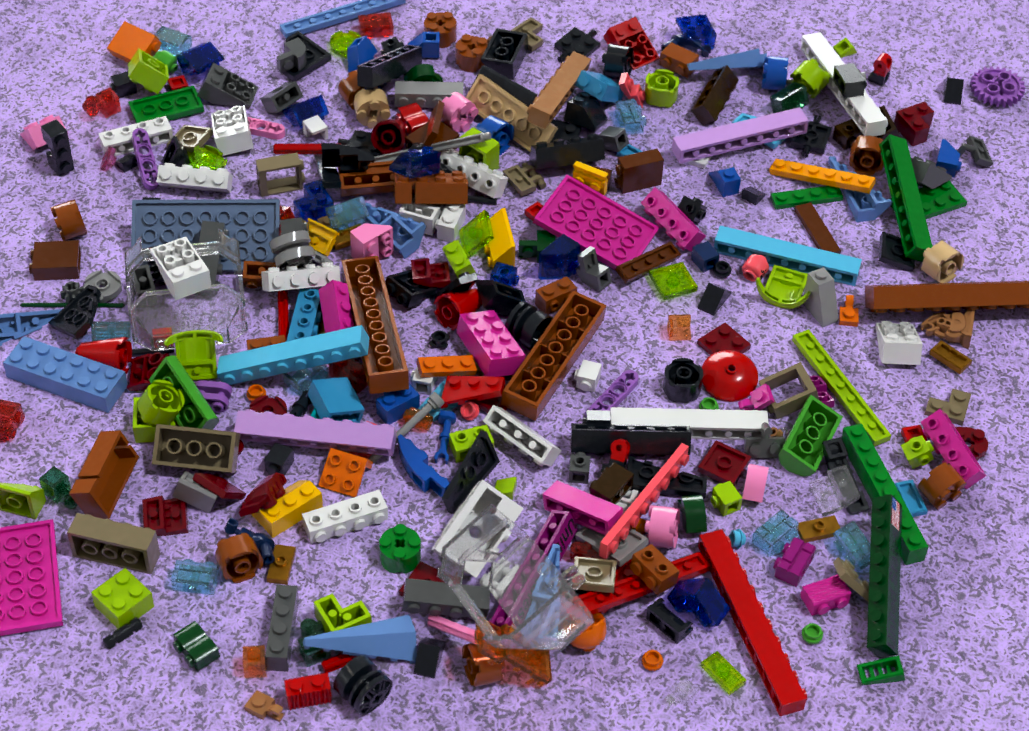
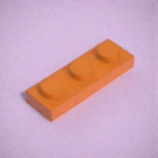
M473 355L418 357L416 361L420 378L476 375L477 372Z

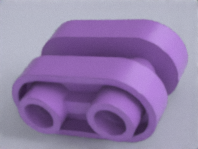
M205 380L195 382V385L214 412L221 413L228 409L229 399L232 394V387L229 384Z

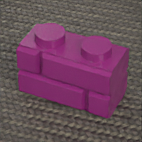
M796 537L792 539L791 543H786L782 550L784 555L782 558L778 557L773 566L776 569L775 578L797 587L814 558L816 547Z

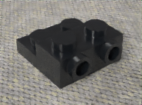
M412 269L389 275L385 281L388 295L395 297L400 305L407 308L421 305L423 298L434 295L438 289L414 283Z

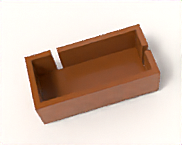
M400 170L398 173L394 172L395 204H412V194H415V204H468L466 173L462 171L445 173L440 170L434 171V173H427L424 170H418L416 173H409L407 170Z
M121 430L100 431L78 475L79 479H76L69 493L84 514H90L102 519H110L139 458L133 447L128 445L129 442Z

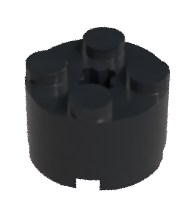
M609 44L607 53H603L602 63H605L603 75L620 79L622 73L628 72L630 76L632 69H629L630 64L634 63L633 48Z
M688 358L672 360V363L665 367L663 390L670 401L677 402L697 400L701 393L703 381L702 367L700 365L697 366L693 360Z

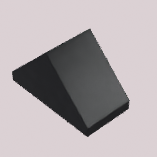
M944 79V103L961 105L964 79Z
M173 136L161 161L163 165L165 163H172L177 167H182L184 164L188 165L191 163L187 150L177 136Z
M708 283L698 309L714 316L732 294V291L717 284Z
M425 637L419 642L414 674L435 679L446 641Z

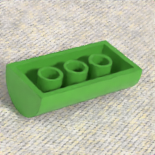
M175 355L165 357L149 378L150 383L152 384L155 380H166L174 384L172 387L177 391L180 389L183 393L185 403L175 417L179 426L213 430L219 422L218 417Z
M810 395L779 453L781 465L787 471L799 476L814 474L824 456L822 442L833 438L843 416Z

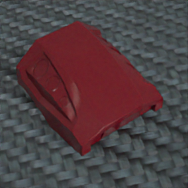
M156 352L132 358L130 380L127 389L129 391L146 390L151 384L149 378L164 358L170 356V354Z
M276 472L263 479L245 498L238 512L240 517L257 513L261 507L265 510L276 505L277 499L286 493L283 487L287 483L284 474Z

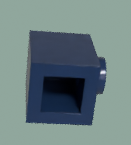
M709 241L692 247L691 260L702 273L713 269L714 265L719 262L720 254Z

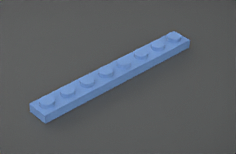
M360 0L279 24L280 31L285 38L297 31L305 34L405 4V0Z

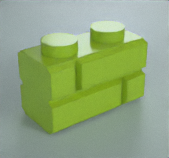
M458 240L443 246L442 250L457 278L459 277L458 275L465 272L475 273Z

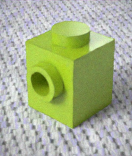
M731 481L719 483L713 487L710 501L712 506L717 508L723 517L741 510L743 498Z

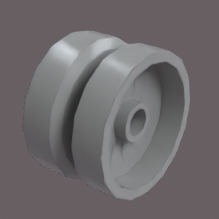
M300 230L286 233L269 242L271 252L277 254L274 257L276 267L286 269V266H300L316 258L313 247L308 246L311 242L308 231Z

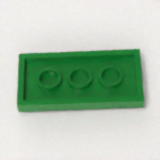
M194 85L128 101L129 109L136 123L166 116L169 121L204 112V106L200 97L197 96L198 93Z
M950 181L934 189L927 187L919 188L926 219L967 205V200Z

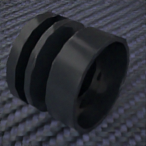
M523 301L517 304L511 311L505 326L515 341H520L522 345L532 350L553 320V317L541 310L537 311L536 307Z
M360 655L349 661L339 671L333 683L334 690L343 699L348 700L349 704L360 715H367L380 706L390 694L393 686L392 680L381 670H377V666L365 655Z

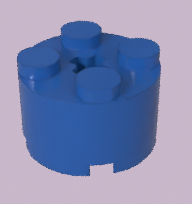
M765 56L762 89L785 91L788 57Z
M489 115L482 123H478L476 129L483 133L490 132L492 139L500 143L499 155H502L509 149L510 145L508 143L510 140L513 141L514 127L498 117Z

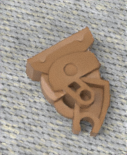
M967 310L964 315L961 312H952V314H946L944 311L939 312L922 322L920 329L922 331L926 329V336L936 335L950 343L960 342L964 348L969 349L975 310Z

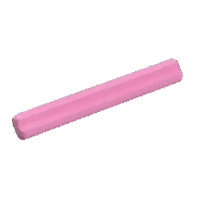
M428 616L427 624L430 627L476 645H484L486 643V635L482 632L440 616Z

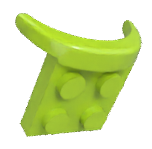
M774 265L765 288L760 278L757 277L756 279L760 296L766 302L776 307L785 309L797 308L804 304L810 295L808 291L802 296L806 286L807 273Z
M210 330L184 331L173 334L164 341L165 346L175 343L176 357L192 380L218 378L215 340L220 343L223 342V337L219 333Z

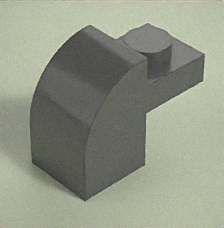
M299 37L284 43L285 53L276 56L277 70L283 73L296 67L300 71L307 63L305 44Z
M589 246L577 255L579 266L575 270L584 284L600 292L612 283L609 267L598 263L594 247Z

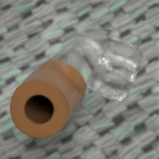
M771 427L772 434L770 436L787 438L791 429L789 427L780 429Z

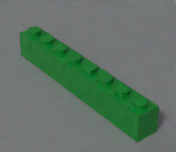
M889 134L879 146L905 257L923 262L924 251L933 246L907 140Z
M862 423L844 427L841 438L848 453V458L871 501L872 498L891 494L902 505L901 558L905 565L924 561L929 546Z

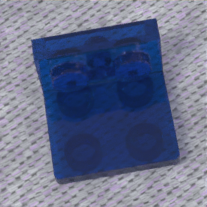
M706 14L676 17L675 21L685 40L701 39L703 45H709L711 50H714L717 34Z

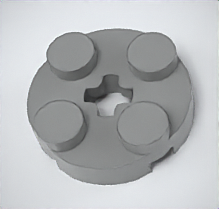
M101 270L89 274L84 281V288L91 285L99 289L101 292L99 303H106L116 298L122 292L120 277L113 271H108V273H102Z

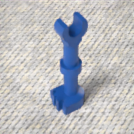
M440 410L438 415V423L443 424V430L439 436L441 441L439 451L434 455L435 463H438L439 458H444L445 464L449 463V454L447 453L451 425L456 422L457 417L452 411Z

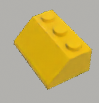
M501 208L484 222L483 231L480 232L481 241L485 242L484 253L489 256L487 257L488 268H492L493 274L515 271V243L506 209Z
M298 480L285 488L286 493L277 499L276 505L265 510L261 507L257 513L251 514L272 538L300 522L303 513L323 507L322 493L310 480Z

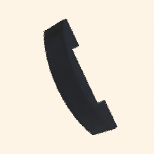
M842 438L823 441V453L832 483L847 512L851 515L869 510L870 508L864 493L859 491L846 457L848 453Z

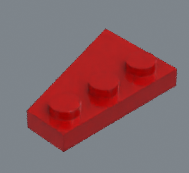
M447 376L441 397L445 404L441 406V409L447 408L448 404L458 402V405L466 404L465 401L476 399L481 401L500 397L503 393L505 379L504 377Z

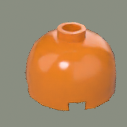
M599 613L570 624L567 621L563 623L567 641L572 646L583 649V651L594 650L596 646L601 644L607 634L606 620L604 615Z

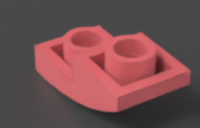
M628 72L622 73L618 84L622 92L635 106L643 108L644 101L646 100L645 91H642L640 84L634 85L633 79H630Z

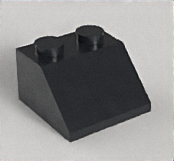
M580 92L567 102L564 121L596 131L608 119L596 97L590 96L587 92Z

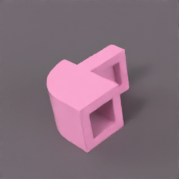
M754 464L748 465L743 499L762 503L769 467Z

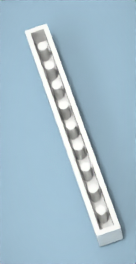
M821 32L802 35V52L809 61L811 59L816 60L819 67L830 74L831 77L827 86L863 135H884L888 126V120L875 105L873 99L869 97L866 90H864L863 96L844 98L834 83V65L845 63H843L833 47L830 46L827 39L824 38Z

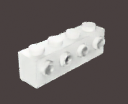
M158 117L98 133L100 145L106 159L134 152L131 137L133 131L137 128L147 131L151 147L168 143L172 139L173 133L167 117ZM137 135L140 138V143H142V137Z
M455 149L442 151L440 156L441 163L451 167L454 171L466 173L469 187L492 198L502 197L508 181V177L504 176L503 172L496 169L491 170L487 164L481 162L478 164L470 156L459 155L460 152Z
M165 163L158 167L157 183L162 187L231 193L233 175L228 172V169L217 168V170H210L209 167L200 166L197 169L185 164L182 167H177L172 163Z
M323 262L322 266L304 264L302 268H298L297 265L286 266V269L282 270L279 267L268 268V271H261L262 290L268 292L321 287L332 280L341 282L340 267L333 265V262Z
M493 405L483 420L484 423L490 426V431L497 435L500 433L504 436V441L512 446L514 444L518 446V451L526 456H532L534 458L533 461L541 467L544 465L551 467L562 451L498 406Z
M376 490L303 513V527L311 544L320 543L328 538L342 536L347 532L361 530L366 526L380 524L388 520V507L380 490Z

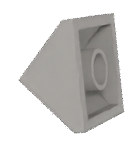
M185 471L178 481L173 497L206 513H210L218 496L193 481L194 475Z

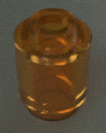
M415 407L406 409L403 415L405 424L420 409ZM428 413L413 428L420 431H429L433 422V416Z

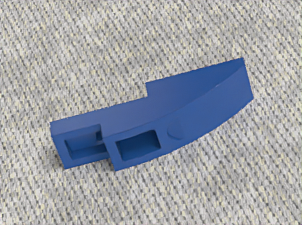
M400 434L398 436V450L406 472L424 493L432 489L442 497L450 482L447 478L440 476L432 466H428V455L425 451L418 449L410 439H406Z

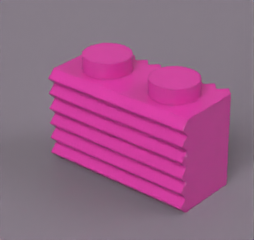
M835 575L802 586L800 597L812 616L815 614L823 615L830 609L845 607L850 601L851 590L840 579L839 575Z

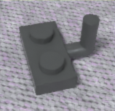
M969 136L966 139L967 143H963L957 150L960 153V157L965 151L971 152L974 162L979 166L989 168L993 164L982 139Z
M764 422L761 425V437H745L744 453L752 456L751 458H779L785 438L769 437L772 434V429L768 423Z

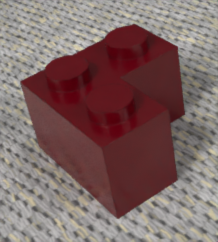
M925 101L896 111L894 124L898 132L912 147L927 142L934 111Z

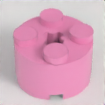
M453 92L451 97L448 98L446 96L442 100L445 105L441 122L456 132H466L470 129V125L478 115L479 110L474 103L461 93Z
M650 505V521L646 520L645 533H649L646 536L649 541L648 545L652 544L655 547L668 549L676 548L679 536L680 509Z

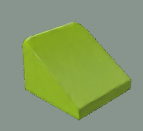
M846 37L833 46V49L841 58L857 53Z
M517 477L497 480L495 489L513 500L517 486Z

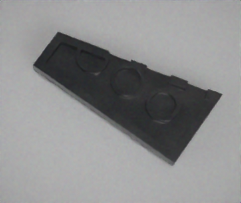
M487 431L479 432L442 496L447 511L451 514L456 512L474 486L482 479L485 480L500 462Z

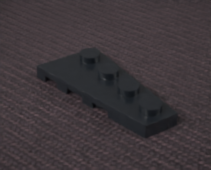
M629 455L627 470L634 473L633 487L630 490L643 491L661 468L654 466L653 462L647 460L640 462L635 460L636 457ZM682 471L678 473L676 478L670 480L667 489L662 490L660 494L677 496L701 495L705 499L707 478Z

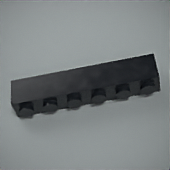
M407 44L358 65L357 86L364 87L366 90H373L376 86H382L385 82H391L392 79L405 75L412 67L422 64V46Z
M571 423L570 447L571 452H575V454L583 452L585 454L605 455L606 453H612L610 448L613 441L625 439L630 444L629 454L636 456L654 454L655 456L663 457L665 455H672L681 443L689 446L688 455H690L692 432L690 426Z

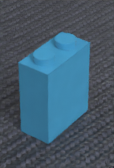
M582 70L575 84L576 87L601 101L620 103L624 96L618 83L601 73Z
M348 377L312 380L308 396L320 419L327 417L335 421L347 419L354 423H360L365 409Z

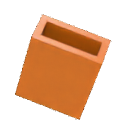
M124 21L107 49L113 56L129 63L138 49L154 56L162 43L156 35Z

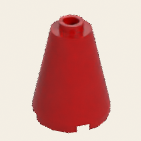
M478 289L446 293L436 297L434 301L436 310L434 313L438 322L444 328L457 329L460 314L476 312L482 306Z
M128 337L85 342L76 348L75 354L123 370L127 374L129 368H126V366L132 359L131 341H127Z

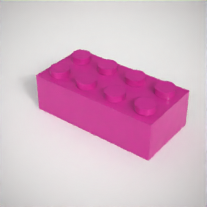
M494 310L460 314L456 333L470 354L473 355L474 360L484 375L492 377L514 375L525 360L526 355Z

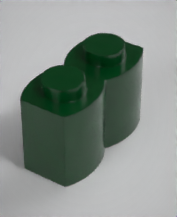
M196 621L173 634V647L179 654L182 652L185 655L184 659L190 668L194 666L199 671L220 658L218 647Z

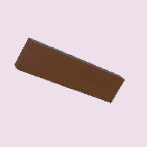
M440 100L430 115L424 145L427 147L432 145L439 132L445 105Z
M812 203L795 206V213L816 247L821 250L841 254V249Z
M670 241L618 265L615 271L626 284L680 258L681 253Z

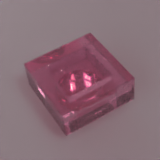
M109 146L102 157L101 170L107 171L110 166H114L117 158L114 156L115 148Z

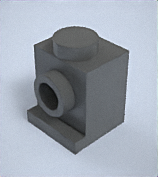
M577 452L575 455L571 454L568 482L588 484L591 456H586L583 452Z

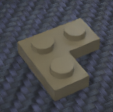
M532 17L510 30L528 33V50L531 52L543 45V39L536 35V33L543 29V24Z
M952 389L949 402L929 397L924 415L930 416L938 409H941L948 415L952 423L963 425L971 393Z
M838 556L833 561V564L840 579L868 601L869 582L866 580L862 582L858 578V573L854 570V565L847 559L843 561Z

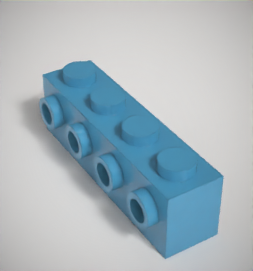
M299 289L286 342L318 335L319 325L317 324L321 323L322 319L318 289Z

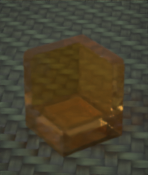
M690 314L668 315L667 331L669 341L691 340Z

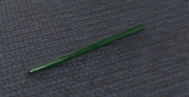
M21 303L20 306L65 307L68 303ZM98 303L97 308H123L125 305L123 303Z

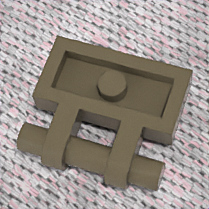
M527 162L522 165V168L517 164L503 170V175L508 177L509 184L521 197L536 191V186H539L541 189L546 187L544 178L535 172V168Z

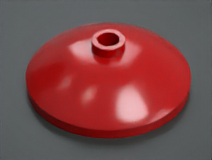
M732 350L716 352L710 355L702 366V385L712 397L725 402L741 401L748 398L750 392L757 387V368L750 358L740 352Z

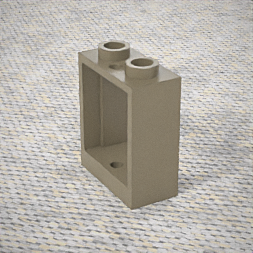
M298 153L255 160L257 183L261 197L303 190V183H305L304 172H302L304 170L303 159H299ZM294 168L295 176L267 181L266 172Z
M801 362L759 380L760 386L767 384L772 390L798 378L805 390L779 403L775 401L767 406L769 413H774L776 419L802 409L810 395L819 400L817 389Z

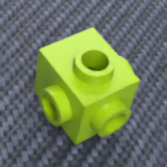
M923 435L913 437L901 445L912 469L927 465L930 461L934 460L931 452L935 450L930 440L925 441Z

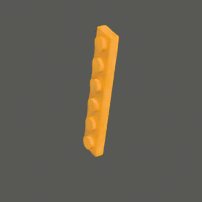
M775 159L769 169L770 174L868 194H870L875 185V177L783 159Z

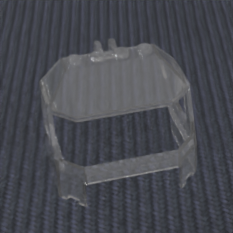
M218 228L219 241L191 244L199 256L220 254L233 262L236 291L225 284L211 285V288L175 300L168 289L145 291L137 298L134 271L145 261H155L150 251L151 248L142 249V236H140L136 240V244L125 252L128 314L133 342L151 351L176 349L175 343L165 346L164 341L169 336L179 332L191 330L217 332L223 337V342L221 343L215 340V345L231 343L247 331L248 324L239 241L233 237L229 238Z
M492 504L442 547L441 556L443 559L441 568H438L437 577L450 586L485 636L482 639L494 648L562 651L595 622L590 610L574 591V589H578L586 581L585 576L580 574L573 578L579 572L577 566L572 565L563 573H560L531 537ZM503 527H506L517 536L500 553L480 549ZM466 561L492 562L488 589L517 627L511 634L498 636L463 588L462 580Z

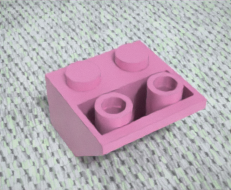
M50 115L40 120V124L36 121L23 128L24 131L20 135L35 150L47 145L43 140L42 125L55 119L63 127L64 125L59 115L56 117Z
M364 223L350 231L351 257L353 259L378 256L380 261L394 253L393 227L391 225Z

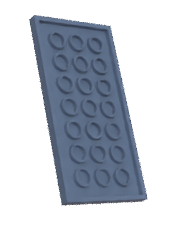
M280 199L132 200L131 268L147 265L149 259L145 256L147 253L145 251L146 248L163 245L183 237L189 240L197 252L202 221L225 223L226 230H229L228 241H224L226 255L221 260L223 272H243L244 261L275 262L274 257L277 254L271 252L269 242L280 236Z

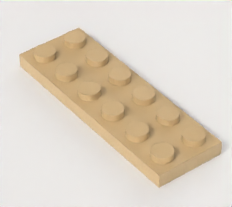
M482 74L478 75L466 96L468 100L475 104L479 110L478 115L485 119L489 115H493L511 124L514 127L513 140L528 151L537 142L546 141L550 143L558 130L552 123L544 129L528 122V106Z

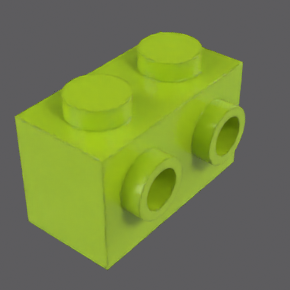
M487 424L449 433V446L456 463L463 462L480 431H487L494 447V440Z

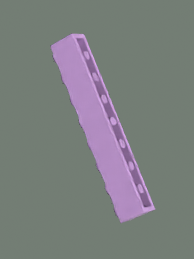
M799 107L673 137L672 152L679 164L806 134L809 120Z
M250 409L238 410L234 432L241 433L240 440L271 444L276 442L282 445L328 450L334 448L340 451L393 456L397 436L395 427H392L390 424L373 425L366 421L354 423L347 419L335 421L327 417L315 419L308 415L296 417L289 413L277 415L270 411L258 413Z

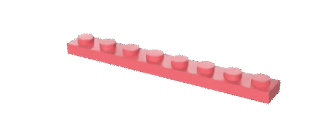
M681 443L602 539L599 549L600 557L607 559L611 553L614 554L619 543L627 538L631 528H635L640 517L647 514L652 502L655 503L661 491L666 490L669 486L670 480L677 477L680 468L689 461L688 445Z

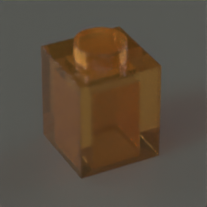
M265 645L243 646L245 679L267 677Z

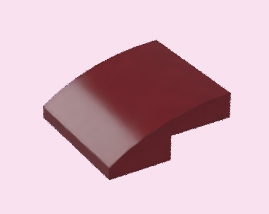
M429 258L411 260L414 283L436 288H444L451 283L448 262L430 264Z
M163 496L142 500L144 528L147 527L155 530L157 536L189 533L187 503L177 498L164 500Z

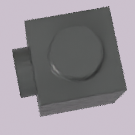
M608 126L599 134L604 139V150L620 152L629 144L625 128Z

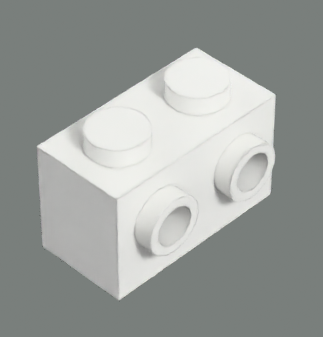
M447 204L446 207L443 206L441 217L435 223L437 239L448 242L456 240L465 221L466 204Z

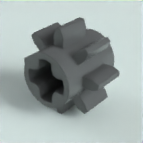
M67 282L62 286L61 298L65 299L66 303H70L84 287H80L79 282Z

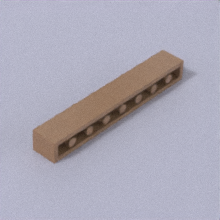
M575 51L570 56L567 55L554 76H551L549 83H546L538 97H535L533 104L529 105L527 121L546 129L575 90V84L581 71H588L592 59Z

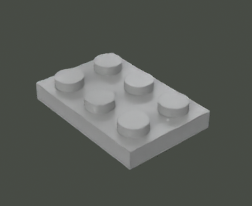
M584 527L575 534V539L599 554L600 542L606 535ZM631 528L627 538L619 543L614 554L611 553L607 559L616 560L617 565L622 567L633 557L634 553L649 544L648 538Z

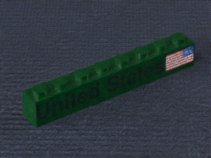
M891 494L872 498L867 648L878 658L898 655L902 505Z

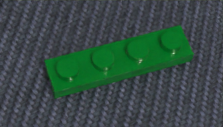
M822 186L771 193L770 199L775 210L793 208L810 202L812 205L843 201V194L840 188Z

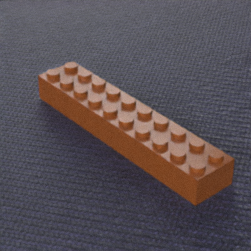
M371 256L341 260L343 282L348 285L354 327L362 325L369 336L368 355L361 356L370 394L409 389L408 368L379 257Z
M1029 281L865 286V308H869L871 312L886 313L887 309L894 312H905V308H907V311L913 312L924 311V308L931 311H942V307L945 310H961V307L967 310H979V306L986 309H997V306L1004 309H1014L1016 307L1029 308Z

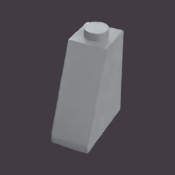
M824 267L808 273L804 295L808 291L810 295L803 305L822 327L838 322L834 278Z

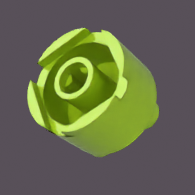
M811 59L810 61L804 60L790 75V78L793 77L792 83L801 93H808L811 95L809 98H815L829 83L831 76L827 71L819 67L816 60Z
M665 69L655 70V73L652 74L648 73L644 90L646 103L658 107H672L678 98V76L676 78L672 71Z
M166 380L153 381L138 400V410L142 415L141 419L143 422L154 425H170L185 403L180 389L177 391L172 387L174 384Z

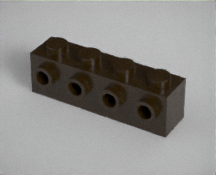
M728 65L714 71L691 109V112L702 125L712 124L718 119L719 113L730 99V94L736 89L735 86L739 79Z

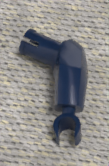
M691 34L673 35L670 41L661 45V50H664L671 42L695 52L699 49L701 50L702 57H708L711 53L709 45L702 46V41Z
M229 518L225 526V532L230 535L249 534L262 556L263 563L265 565L273 563L275 559L272 551L275 546L273 539L267 534L254 533L244 527L239 530L237 528L238 521L234 518Z

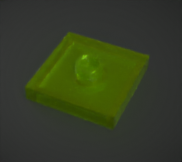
M485 210L459 230L462 248L468 258L494 239L489 212Z
M683 262L649 271V277L663 300L696 292L698 289L697 284Z

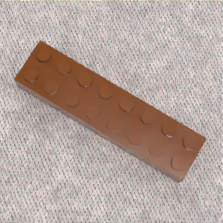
M572 291L504 388L501 405L536 421L604 321L607 305Z

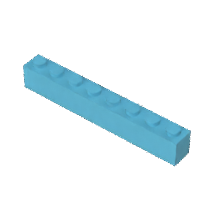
M725 226L719 227L714 242V247L719 254L747 260L752 254L763 255L767 259L769 266L778 265L807 274L824 267L834 278L835 282L852 286L856 285L862 261L859 258Z
M359 325L220 356L217 375L222 382L233 385L368 355L369 336L364 327Z

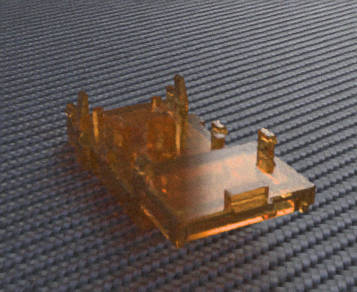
M479 618L475 621L476 630L474 638L475 643H477V650L490 659L487 661L488 664H500L506 660L516 666L513 668V671L516 673L522 670L530 675L531 679L525 682L527 685L537 682V685L542 687L544 684L547 685L552 681L548 649L506 623L498 627L485 618Z

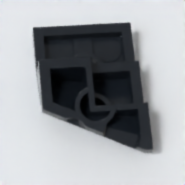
M321 143L322 167H340V174L365 172L368 169V165L375 162V156L361 149L342 144Z

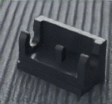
M659 598L647 607L646 619L678 644L693 631L691 626L693 623L691 621L686 623L666 608L665 604H663L664 600Z

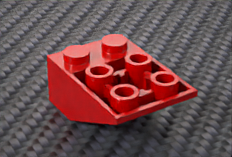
M636 17L610 27L603 36L608 45L617 44L633 48L634 63L630 64L632 70L660 59Z

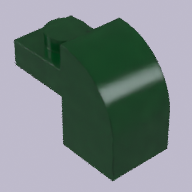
M419 64L412 67L405 74L404 81L443 82V78L440 74L434 72L433 65Z
M537 230V240H519L518 257L537 258V263L548 261L554 255L555 235L546 230Z
M684 496L677 500L678 509L682 512L684 531L686 533L707 532L706 510L702 496Z

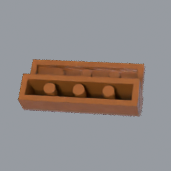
M401 160L370 163L365 172L340 174V167H338V174L341 180V197L394 192V172L398 173L400 170H407L411 173V169Z

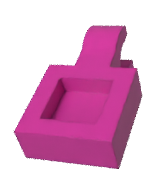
M763 384L750 392L751 398L739 401L738 405L740 410H753L755 408L760 411L775 401L770 386Z

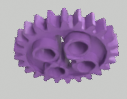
M990 66V69L986 67L983 70L978 69V73L974 72L970 82L971 92H974L973 96H978V100L983 99L984 104L989 102L990 106L996 104V107L1002 105L1004 108L1006 104L1011 107L1012 103L1017 104L1018 101H1021L1026 86H1024L1025 82L1021 81L1022 77H1017L1018 73L1012 74V70L1006 71L1005 67L1001 70L999 66L996 69Z

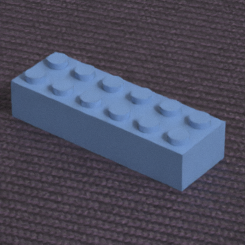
M23 336L3 362L7 378L109 413L128 385L126 373L123 370Z

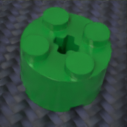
M397 524L395 527L385 531L379 539L382 566L387 571L395 574L397 572L405 574L413 571L421 559V539L419 535L404 524Z

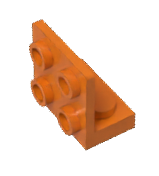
M330 448L318 485L332 491L356 497L365 469H371L373 462L367 458Z

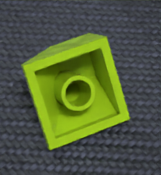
M0 483L1 511L32 519L38 517L46 502L44 489L26 484Z

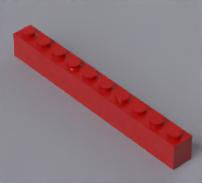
M723 529L699 535L698 549L711 565L710 573L779 716L804 710L807 693L804 688H801L798 675L795 670H792L787 653L783 652L781 641L772 630L771 620L766 618L764 614L763 604L760 601L758 602L754 586L750 585L747 580L746 570L740 566L739 556L733 551L730 538L725 535Z

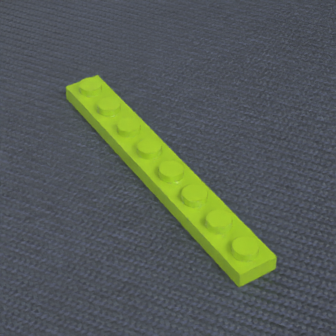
M808 329L793 335L792 341L817 374L824 380L827 387L856 424L862 423L873 445L877 446L889 441L891 434L811 331Z

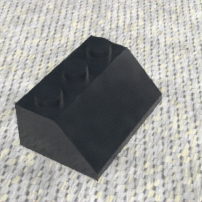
M496 28L481 57V62L495 72L514 80L528 51V33Z

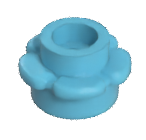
M740 529L732 530L729 534L731 547L739 549L742 545H745L746 535Z

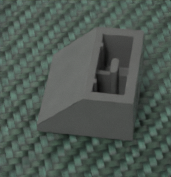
M916 156L911 158L917 185L934 189L951 180L952 176L946 173L947 170L940 166L936 167L935 162L930 160L924 162L923 159Z

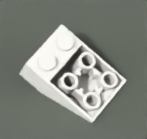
M245 105L234 106L228 110H218L215 113H211L214 140L219 156L254 148Z
M412 194V204H402L399 214L407 219L408 217L412 218L418 223L423 222L426 225L424 234L433 236L436 230V220L440 219L441 210L447 204H415V194Z
M186 237L150 249L164 282L175 300L211 288L209 269Z
M890 321L876 323L879 357L882 364L920 365L923 343L913 324L910 322H900L898 324Z

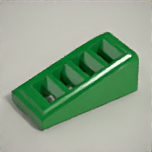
M899 655L857 664L862 685L905 681ZM890 667H895L896 671L892 672ZM882 668H886V674H883ZM873 669H878L879 675L875 676ZM865 670H869L871 677L866 678Z

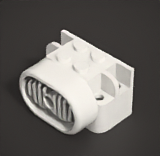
M482 479L474 486L465 501L458 507L431 550L456 568L477 578L488 560H493L500 550L497 548L498 545L509 538L512 533L509 529L524 508ZM470 525H474L478 529L475 537L468 533Z

